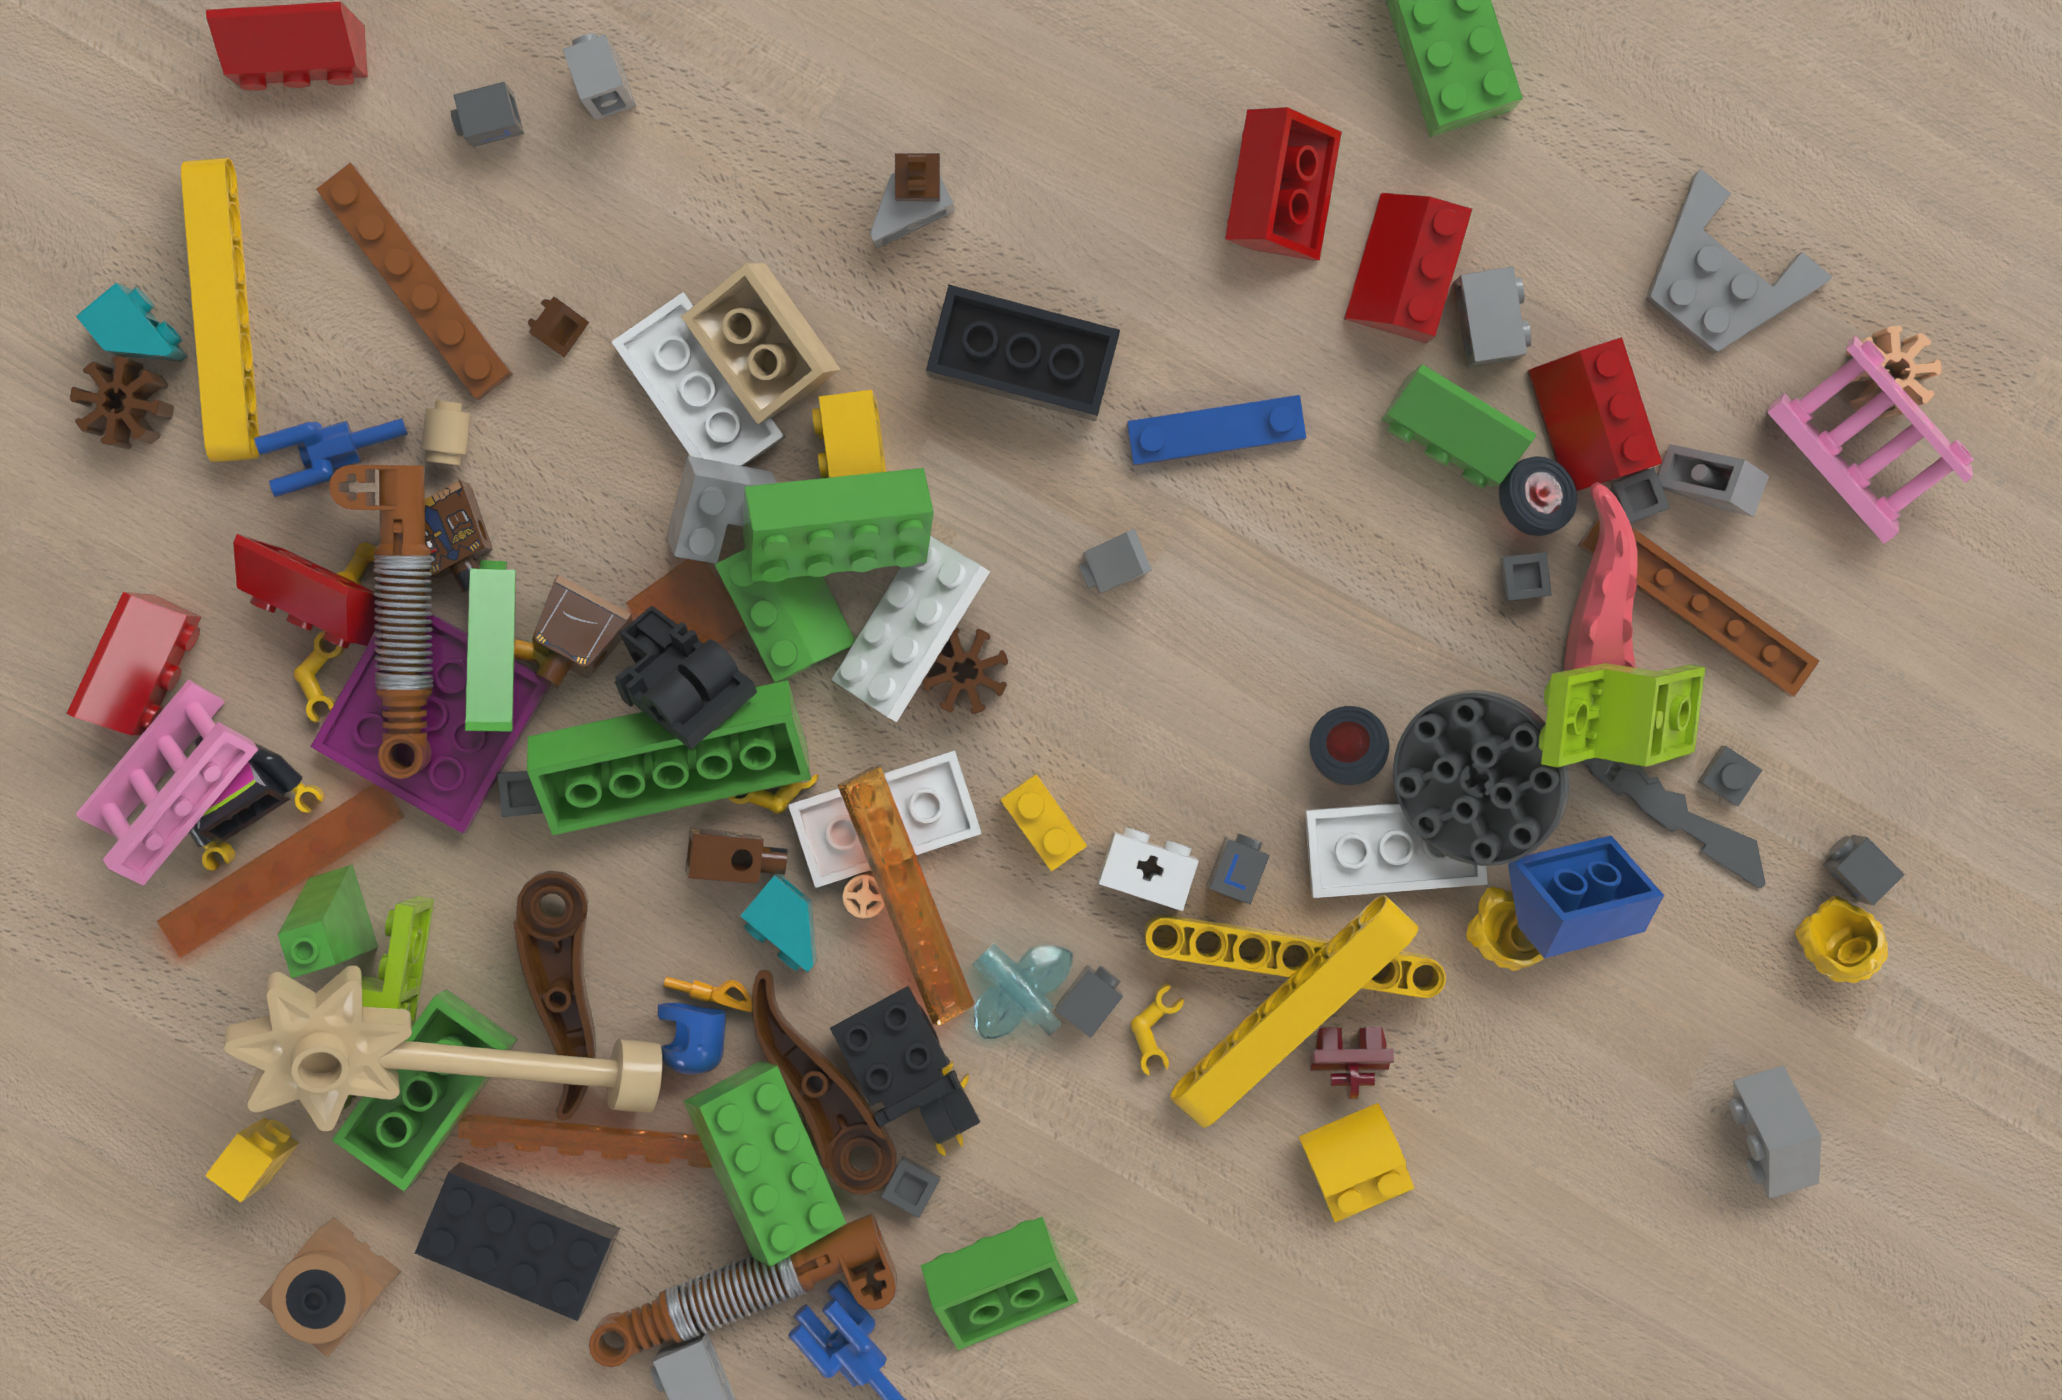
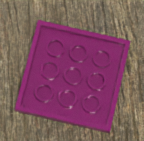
M432 613L431 616H426V620L432 621L431 624H426V627H431L433 630L426 632V635H431L433 638L426 640V643H431L433 646L426 648V651H431L433 654L426 656V659H431L433 662L426 664L424 667H432L433 670L431 672H420L433 676L432 695L427 699V705L421 706V709H427V716L421 717V720H427V727L422 728V731H427V740L432 751L431 759L427 766L411 777L399 779L386 774L379 764L378 753L382 745V732L388 731V728H382V721L388 720V717L382 716V710L388 709V706H383L382 699L376 695L375 681L377 679L375 678V672L380 669H377L375 664L380 661H377L375 656L380 653H377L375 648L380 645L374 642L380 637L373 635L310 747L464 834L470 828L498 779V773H501L550 686L535 676L537 672L514 660L512 732L465 731L468 633ZM399 743L395 752L397 759L404 765H412L415 758L413 749L407 744Z

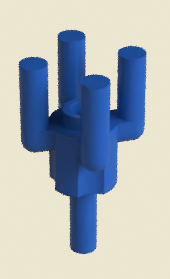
M403 418L353 433L347 420L326 427H322L320 423L314 421L258 436L254 440L260 455L298 444L300 457L306 470L269 480L274 497H278L328 482L334 472L342 466L361 463L358 449L408 435Z
M841 1280L835 1281L828 1288L827 1292L833 1299L822 1309V1312L837 1328L833 1333L830 1332L807 1304L795 1312L794 1317L800 1324L790 1331L788 1337L823 1377L831 1378L840 1371L853 1387L857 1385L863 1386L868 1383L882 1400H906L880 1370L885 1365L887 1358L869 1337V1334L876 1325L874 1318L864 1307L857 1303L853 1294Z

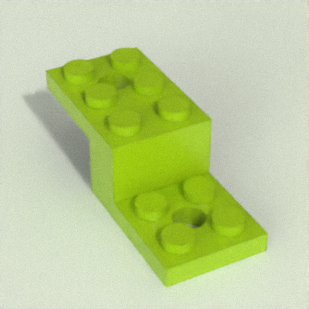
M1603 663L1552 673L1551 680L1548 681L1544 691V703L1548 708L1546 725L1543 726L1539 736V748L1543 751L1541 764L1562 767L1591 758H1600L1647 767L1695 753L1705 667L1687 664L1653 671Z
M420 896L395 904V910L391 909L389 911L385 924V935L391 936L388 954L384 953L380 961L379 978L362 975V1007L405 1009L411 1014V1028L415 1024L434 905L433 898ZM348 1095L342 1110L351 1105L352 1095Z

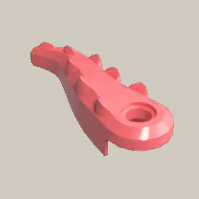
M1597 482L1591 485L1590 495L1599 516V536L1572 616L1567 637L1564 671L1603 663L1637 668L1632 643V609L1634 594L1637 590L1636 541L1631 524L1616 496L1606 486Z

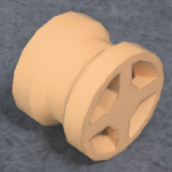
M869 872L860 873L852 877L843 892V903L847 911L853 916L862 919L872 918L879 914L888 898V889L884 880L878 875Z

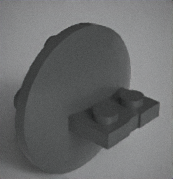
M1484 690L1455 692L1432 702L1422 709L1410 721L1397 744L1393 763V780L1397 799L1406 819L1416 833L1440 853L1460 862L1480 866H1495L1514 862L1529 855L1541 846L1559 825L1565 812L1569 795L1568 766L1553 767L1541 764L1543 751L1539 748V736L1543 726L1546 725L1545 721L1523 703L1509 696Z

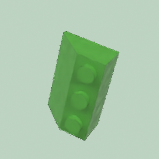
M1423 364L1407 376L1381 419L1389 424L1387 431L1407 443L1414 439L1427 447L1424 453L1429 458L1444 466H1447L1450 461L1464 470L1461 476L1465 480L1482 489L1485 488L1486 484L1490 487L1499 485L1537 435Z
M745 549L715 564L775 683L785 681L852 647L856 641L824 577L801 576L785 578L778 582H751Z
M1043 1216L1034 1220L1020 1222L1012 1229L992 1237H983L970 1246L952 1253L941 1254L933 1261L920 1265L933 1310L957 1350L1079 1302L1055 1240Z

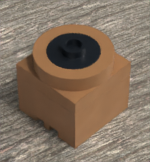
M335 1217L312 1234L290 1263L281 1270L274 1283L258 1301L274 1314L279 1326L288 1335L301 1342L312 1344L327 1357L349 1337L401 1272L382 1255L377 1256L370 1250L371 1246L366 1242L361 1243L353 1237L354 1233Z

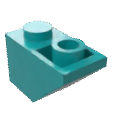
M116 282L76 315V318L104 351L124 357L182 362L188 357L178 345L183 341L181 336L166 321L160 323L151 313V310L155 307L154 304L138 287L130 289Z
M775 874L740 915L747 921L743 927L761 943L768 939L778 947L780 951L777 956L791 969L798 971L802 967L808 973L817 961L812 900L784 876Z

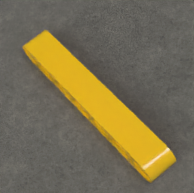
M228 157L183 161L181 164V185L205 450L207 457L212 463L257 459L260 454L254 438L260 436L237 175L234 164Z
M1381 895L1373 900L1192 1067L1174 1086L1170 1094L1171 1101L1202 1128L1212 1125L1403 951L1416 936L1419 926L1386 895Z
M1167 914L1152 917L1144 928V940L1149 950L1156 956L1284 977H1291L1330 941L1316 937ZM1160 925H1170L1176 931L1175 940L1169 946L1160 947L1152 941L1153 931ZM1205 931L1214 932L1219 937L1218 946L1211 953H1201L1196 949V939ZM1248 938H1255L1261 942L1262 950L1259 956L1253 960L1242 959L1239 955L1241 943ZM1291 945H1300L1304 949L1303 961L1295 967L1284 965L1282 955L1285 949ZM1401 951L1389 962L1390 971L1385 978L1381 980L1371 979L1362 989L1420 998H1432L1443 990L1446 983V973L1443 967L1429 956ZM1422 965L1431 966L1433 970L1432 980L1425 986H1415L1413 982L1414 971Z

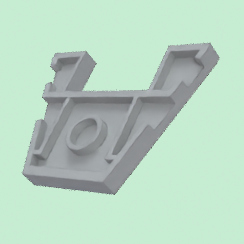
M1700 169L1691 179L1689 192L1684 205L1678 213L1675 221L1676 226L1669 244L1664 250L1646 300L1709 352L1715 354L1830 281L1832 276L1801 252L1795 256L1772 286L1703 230L1731 193Z

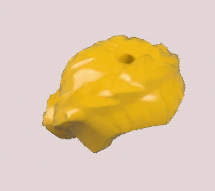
M1497 887L1487 888L1480 898L1478 914L1468 923L1466 931L1467 940L1472 943L1473 947L1479 949L1485 959L1493 961L1498 967L1508 968L1511 971H1517L1544 959L1530 941L1526 940V936L1518 927L1513 892Z
M1831 896L1827 901L1819 905L1816 913L1806 917L1795 930V936L1803 946L1805 957L1814 963L1816 969L1821 974L1826 975L1835 982L1858 983L1861 980H1869L1874 973L1881 969L1883 963L1888 958V943L1883 925L1875 920L1873 914L1866 912L1863 908L1851 905L1847 899H1843L1840 896Z

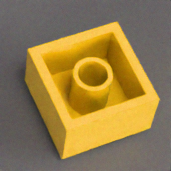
M873 390L818 396L820 408L812 409L815 434L819 436V440L824 439L826 452L818 453L821 478L886 472L878 402Z

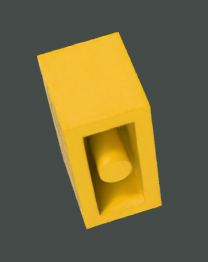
M1037 773L1031 775L1000 798L1003 805L1051 872L1087 847L1085 840Z
M264 1117L238 1132L205 1176L241 1203L269 1184L299 1143L290 1137L292 1132L283 1123L275 1119L268 1120Z

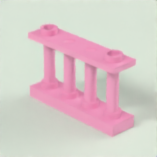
M1855 335L1848 341L1846 348L1853 356L1851 360L1802 399L1796 397L1791 400L1783 393L1770 404L1767 413L1885 544L1899 533L1900 522L1897 518L1901 516L1900 510L1953 470L1964 483L1973 478V467L1970 463L1974 461V458L1960 441L1956 440L1951 444L1881 365L1885 358L1879 349L1869 340L1862 343ZM1866 371L1883 391L1831 432L1825 430L1820 433L1810 422L1813 418L1812 413ZM1895 404L1912 424L1861 464L1853 463L1849 466L1839 455L1842 451L1841 445ZM1925 437L1941 455V458L1890 497L1882 496L1879 499L1868 487L1871 484L1870 478Z
M189 679L76 812V816L79 819L114 835L118 842L103 858L107 868L143 886L258 750L252 740L220 722L214 723L211 718L225 702L219 696ZM200 733L203 741L187 758L183 752ZM171 767L175 774L158 792L155 785ZM143 801L146 808L130 826L126 819Z

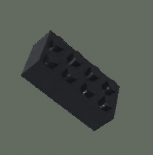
M948 285L926 373L930 378L1097 421L1120 330Z
M459 1162L447 1173L414 1254L578 1321L588 1307L620 1228Z

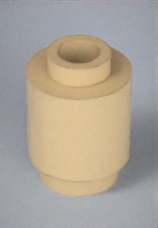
M436 400L435 409L426 408L422 450H426L425 461L461 465L462 454L466 455L471 414L462 412L463 403Z

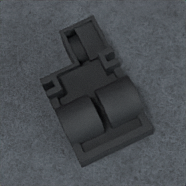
M650 606L619 632L631 658L636 663L632 668L628 666L615 677L616 681L614 683L621 699L630 707L634 704L690 749H693L757 693L754 682L738 670L733 658L719 643L712 639H708L705 643L700 642L695 631L691 629L688 632L687 626L683 622L676 624L654 606Z
M909 985L830 1027L870 1106L880 1101L885 1106L874 1115L880 1127L919 1107L932 1137L937 1144H942L981 1122L957 1078L956 1071L953 1070L943 1075L941 1069L949 1065L950 1060L942 1050L932 1023L924 1009L918 1004Z

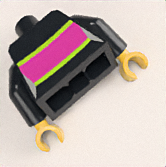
M202 736L196 739V748L203 741ZM254 743L258 748L257 752L188 832L197 847L203 846L205 849L202 855L203 866L212 871L220 867L214 857V852L220 853L227 864L233 862L235 851L225 841L289 801L290 798L287 792L292 791L296 795L295 805L300 811L309 813L312 809L304 803L303 793L312 792L318 800L323 802L324 793L322 789L316 785L305 786L301 782L303 777L281 755Z

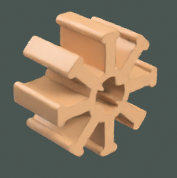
M1901 326L1887 327L1873 333L1872 337L1860 340L1862 343H1865L1867 340L1873 343V338L1876 339L1875 346L1885 358L1881 365L1884 368L1890 365L1894 369V373L1890 375L1895 376L1896 382L1918 406L1928 403L1934 396V391L1926 390L1914 379L1919 377L1920 380H1925L1942 373L1940 360L1926 364H1915L1913 358L1923 347L1931 344L1930 339L1924 334L1919 333L1904 339L1901 348L1899 334L1902 331ZM1866 371L1850 382L1865 381L1867 385L1856 399L1850 401V405L1856 411L1883 391ZM1894 404L1878 418L1889 419L1903 415V413Z

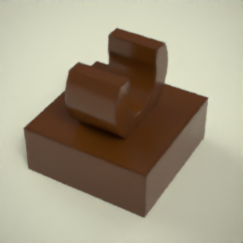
M895 153L896 201H940V153Z
M553 296L551 301L543 299L541 304L545 309L537 320L532 318L528 320V325L531 328L529 333L565 358L589 324V321Z

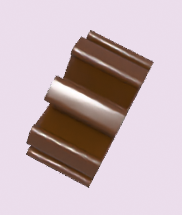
M113 357V362H115L114 376L111 367L96 362H91L87 365L83 372L89 374L100 389L98 393H93L77 387L71 388V402L91 407L93 404L97 406L95 410L84 418H77L75 420L81 431L102 436L103 430H105V436L100 440L101 443L123 449H130L132 447L129 443L130 432L133 433L132 438L134 440L149 444L159 439L161 434L155 432L144 417L146 413H152L166 419H171L173 416L174 406L172 404L154 399L152 402L147 400L148 397L159 389L168 387V383L163 376L148 370H142V375L139 377V372L144 367L143 364L125 357ZM122 395L127 396L122 402L119 399ZM123 403L125 409L123 411L118 410Z
M956 627L949 637L955 655L949 658L939 653L935 660L947 666L946 673L931 678L925 676L922 683L926 691H931L933 686L948 681L953 684L945 702L940 703V708L948 712L955 711L954 704L961 689H967L973 707L970 711L972 714H976L986 709V706L981 704L976 689L979 683L995 690L998 696H1001L1007 687L1006 682L999 683L985 676L984 669L1001 663L1007 665L1008 659L1004 650H1001L999 655L984 660L978 658L985 641L991 638L989 633L981 629L976 630L977 637L969 653L964 652L958 635L960 634V629ZM967 658L972 659L976 663L972 668L978 669L977 677L975 679L967 678L964 683H960L955 678L959 673H953L954 665L956 662L964 663Z

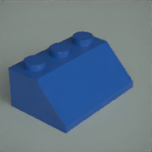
M1612 835L1530 854L1508 864L1518 927L1544 959L1645 932L1664 897V894Z

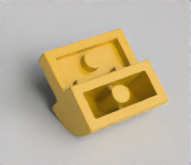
M1379 1103L1298 1136L1334 1222L1343 1220L1415 1189L1407 1170V1163Z

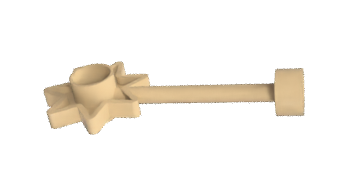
M357 966L346 967L317 993L281 972H274L267 979V1002L270 1016L232 1024L225 1030V1052L258 1068L248 1087V1109L251 1112L258 1113L300 1100L318 1129L324 1132L331 1131L335 1127L348 1095L388 1100L395 1099L400 1092L399 1073L396 1069L607 1087V1100L610 1110L643 1113L653 1112L658 1100L662 1078V1049L659 1042L618 1039L614 1045L611 1060L405 1041L412 1034L410 1012L405 1009L362 1007V973Z

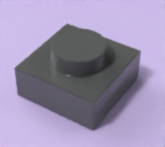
M1655 468L1610 484L1612 493L1621 504L1630 524L1670 508Z
M1547 552L1500 558L1505 601L1552 596Z
M1721 746L1698 782L1732 805L1739 806L1762 772V769L1729 747Z
M527 771L498 773L502 817L543 813Z
M902 1156L891 1179L884 1188L881 1198L919 1218L938 1185L941 1176Z

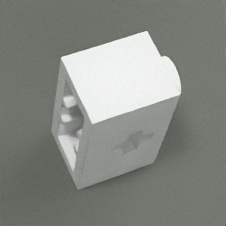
M1125 827L1123 834L1113 831L1098 877V883L1183 911L1199 863L1197 858L1190 856L1192 848L1169 840L1166 841L1164 848L1149 843L1150 834L1129 827ZM1150 855L1155 856L1156 864L1161 867L1160 872H1151L1149 878L1143 877L1142 869L1137 866L1139 860L1147 861Z

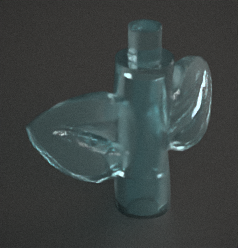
M995 943L972 964L996 985L989 987L976 1000L973 1016L979 1035L984 1039H996L1006 1036L1020 1025L1023 1017L1032 1028L1039 1024L1049 1036L1057 1030L1062 1023L1050 1012L1055 1006L1045 994L1056 991L1063 984L1072 966L1073 953L1067 948L1056 945H1037L1028 949L1021 957L1019 963H1016Z

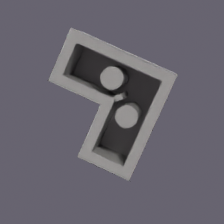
M687 456L667 532V539L674 557L716 564L727 524L744 526L745 486L777 483L773 473L756 468Z
M1784 1065L1734 1080L1733 1099L1729 1100V1108L1737 1125L1743 1124L1748 1133L1746 1139L1751 1158L1746 1160V1164L1754 1184L1761 1183L1769 1199L1819 1184L1821 1134Z

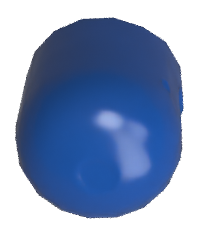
M685 1003L658 1004L659 1019L675 1021L676 1024L674 1040L670 1044L661 1046L664 1064L675 1072L688 1075L703 1074L714 1070L723 1058L726 1012L720 1009L698 1007Z

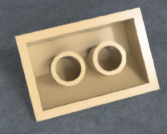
M746 263L681 316L757 425L805 398L841 370L765 263Z

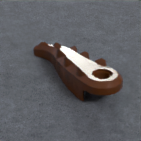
M560 871L539 873L525 883L517 898L516 919L513 925L521 969L535 1008L556 1054L596 1058L595 1027L584 976V938L589 901L585 889L576 878ZM548 894L560 896L566 905L564 913L559 916L545 914L541 907V899ZM563 1085V1092L556 1110L557 1118L565 1121L575 1113L585 1096L588 1086Z
M766 969L759 971L755 976L752 988V1019L755 1035L768 1063L778 1066L788 1091L800 1108L816 1145L822 1168L827 1169L830 1177L840 1188L852 1194L866 1195L878 1191L891 1179L896 1169L897 1152L892 1138L884 1125L881 1127L878 1125L874 1117L876 1113L851 1081L783 1016L776 1001L774 977L771 971ZM866 1146L871 1149L875 1158L874 1164L870 1169L858 1170L852 1165L850 1155L855 1147Z

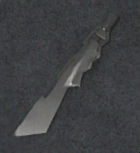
M1600 758L1580 761L1586 765L1590 774L1616 795L1621 796L1622 793L1628 795L1640 810L1669 831L1673 832L1682 829L1704 843L1705 845L1700 852L1755 887L1762 888L1765 886L1757 840L1689 812L1685 794L1665 791L1659 778H1649L1641 766L1625 765L1622 762Z

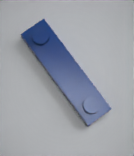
M1300 395L1127 421L1133 466L1293 442L1307 438Z

